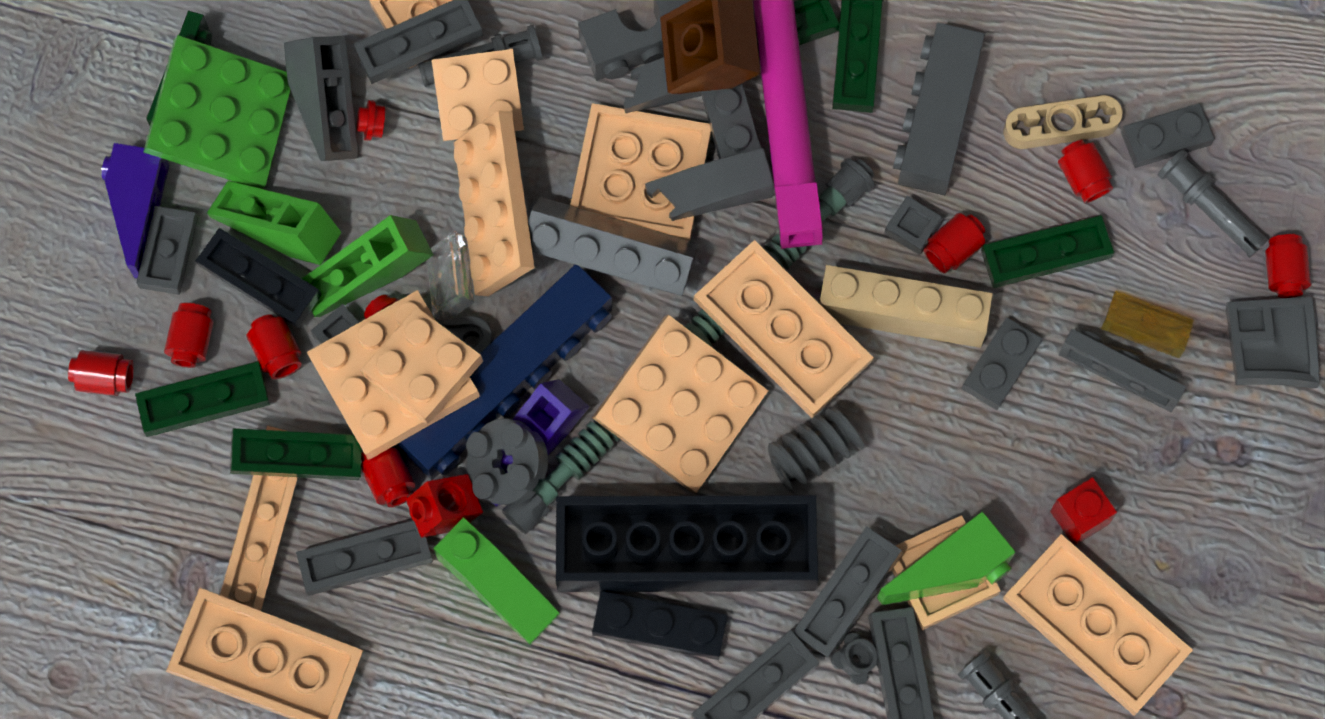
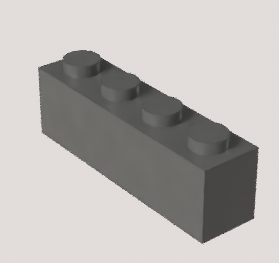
M937 22L934 37L925 36L920 59L928 60L925 73L916 72L911 95L918 96L919 98L916 109H907L902 132L910 133L907 146L898 145L893 169L901 170L898 185L946 195L985 33Z
M539 197L535 203L528 221L532 252L680 296H683L699 245V243L543 197Z

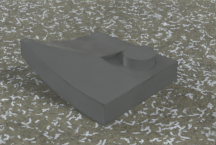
M1312 297L1227 302L1226 316L1235 385H1286L1311 389L1318 388V348Z

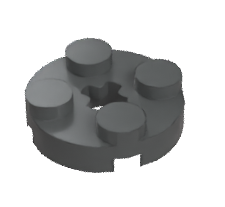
M497 419L487 423L479 432H474L470 435L466 443L468 451L467 472L472 483L473 493L477 498L488 500L498 505H518L532 498L537 492L533 491V489L537 486L539 479L545 478L548 468L547 449L537 431H532L525 425L526 423L520 420ZM504 454L513 457V463L507 467L508 473H505L501 467V459Z

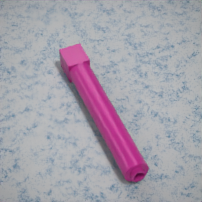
M753 0L781 249L822 245V221L817 182L815 180L794 0Z

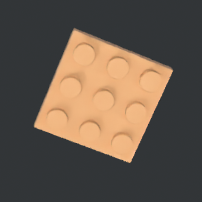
M592 103L570 206L690 241L695 216L672 221L669 218V213L675 207L661 192L651 198L646 193L645 183L705 164L712 133L710 125L708 123L640 111L625 114L622 108Z
M418 290L307 352L368 460L480 397L477 388L469 377L427 425L363 376L361 369L416 307L435 320Z
M666 315L592 418L691 493H697L768 390L673 317Z

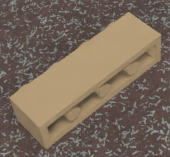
M826 265L819 304L839 324L981 348L987 333L993 293Z

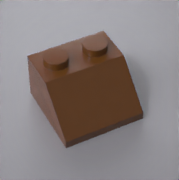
M691 0L660 17L668 93L682 94L731 89L761 74L752 0Z

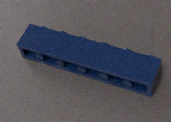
M574 265L480 353L483 362L470 376L480 397L401 441L397 446L431 480L439 474L442 476L447 475L460 462L461 457L459 455L466 449L467 440L472 433L479 432L483 426L497 420L500 416L503 418L510 416L521 404L522 400L520 397L531 387L536 389L540 383L546 382L552 374L550 369L561 358L564 361L570 359L580 349L582 345L581 339L591 330L594 333L598 332L609 322L612 317L610 313L612 311V297L581 267Z

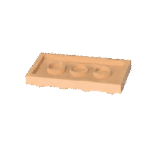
M500 110L454 142V160L457 163L460 184L459 197L462 201L465 220L464 234L468 242L470 256V276L473 279L474 293L478 296H490L535 268L512 112Z
M755 240L694 295V301L811 418L819 413L873 361L874 357Z
M1062 534L1003 597L1005 602L1133 716L1139 712L1193 651L1192 648Z
M199 588L166 672L290 719H338L363 650Z

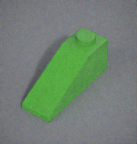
M227 181L207 211L210 218L291 258L318 265L323 263L342 233L317 202L232 181Z
M390 215L303 277L304 281L316 287L322 293V296L311 310L314 317H321L337 309L342 304L346 305L402 278L432 257L434 254L417 221Z
M982 511L881 588L877 599L882 605L976 588L986 580L993 585L1012 569L1008 563L1012 560L1015 550Z
M464 517L433 548L437 560L529 645L560 615L558 610Z

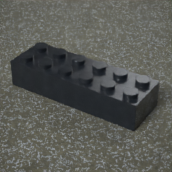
M816 495L556 496L557 592H777L816 590L818 583Z

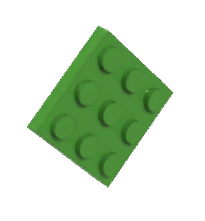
M177 35L173 41L143 152L227 180L263 189L267 183L291 90L288 85L287 72Z

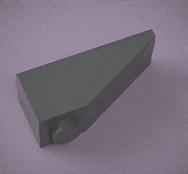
M346 36L310 37L284 42L288 85L320 161L357 159L358 148Z

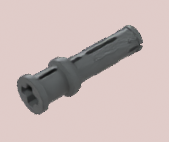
M529 25L526 31L505 37L497 34L494 35V38H491V43L433 59L513 49L515 63L532 58L540 61L543 60L534 25ZM433 59L418 64L425 87L435 84L432 67Z
M1184 149L1179 151L1165 164L1157 175L1161 179L1166 178L1183 194L1182 200L1186 204L1193 205L1195 203L1249 258L1252 257L1269 239L1266 236L1264 237L1212 186L1214 184L1212 176L1202 174L1187 159L1188 153Z
M987 650L957 674L962 680L967 679L983 697L982 704L985 708L988 707L990 710L995 708L1003 719H1037L1014 692L1016 689L1014 686L1015 682L1011 678L1006 679L990 661L991 654Z

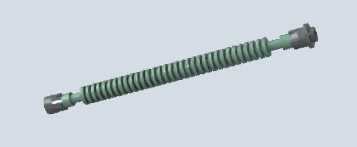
M845 158L840 164L841 169L825 184L828 188L819 196L822 222L829 215L835 216L844 206L849 208L864 192H870L874 188L875 184L872 179L874 172L863 160L857 158L854 161ZM776 234L772 241H769L764 246V250L784 269H789L792 262H795L800 257L799 254H803L807 247L810 246L781 249L779 234ZM701 309L698 312L699 316L695 315L691 319V323H687L684 327L709 346H712L711 343H715L725 331ZM590 421L586 425L588 431L582 429L578 433L581 439L574 437L571 440L573 447L567 444L563 448L565 454L559 452L555 456L560 464L545 479H539L537 486L533 489V491L537 492L532 498L518 505H506L502 509V513L518 530L527 534L550 510L547 506L559 495L557 490L571 476L580 480L584 476L581 470L588 472L591 469L588 462L595 465L599 461L597 455L603 457L607 452L605 448L611 449L614 446L612 440L618 442L620 439L597 421L595 423Z

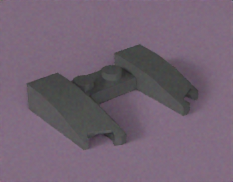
M664 57L632 69L631 78L638 79L634 98L625 97V114L702 96L718 153V160L645 183L646 193L651 198L661 192L675 207L669 213V218L672 221L773 197V180L764 149L760 147L742 83L731 89L671 94L667 92Z

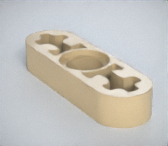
M1106 95L1021 107L1013 110L1007 116L1003 135L1007 143L1017 149L1106 137L1117 130L1122 119V108L1117 100ZM1098 109H1103L1105 115H1112L1107 124L1102 123L1101 118H1092L1096 115ZM1081 111L1084 112L1083 119L1089 118L1087 119L1085 128H1082ZM1059 113L1067 114L1072 118L1074 127L1069 131H1059L1053 126L1051 118ZM1040 117H1044L1043 130L1045 134L1041 133L1042 126H1038ZM1018 121H1023L1025 127H1032L1027 136H1022L1020 130H1013L1016 128Z

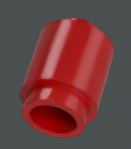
M1083 139L1061 150L1063 157L1058 160V164L1075 196H1080L1084 204L1093 202L1113 190L1114 187L1110 182L1112 175L1094 142L1085 144Z
M957 213L928 239V245L923 250L929 262L942 273L946 274L950 269L957 270L985 244L983 236L985 228L975 216L971 214L965 216Z
M1282 234L1268 240L1269 247L1265 250L1268 289L1277 293L1280 298H1296L1303 295V290L1311 286L1308 248L1307 245L1303 244L1302 236Z
M180 303L178 310L172 313L164 353L171 357V363L181 367L194 368L196 363L206 361L214 321L211 319L212 311L209 308L195 303Z
M267 314L251 323V329L247 332L246 337L263 372L269 373L272 379H281L293 374L302 366L299 359L301 351L283 317H274L272 314Z
M81 350L77 358L72 357L70 360L68 380L74 383L77 392L118 396L120 392L129 393L132 387L134 363L131 359H124L122 354Z
M391 447L370 460L362 452L361 471L376 503L379 505L387 504L388 507H396L407 502L406 499L414 490L415 483L400 451L397 448Z

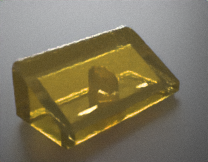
M1115 290L1101 329L1180 359L1185 351L1194 320Z

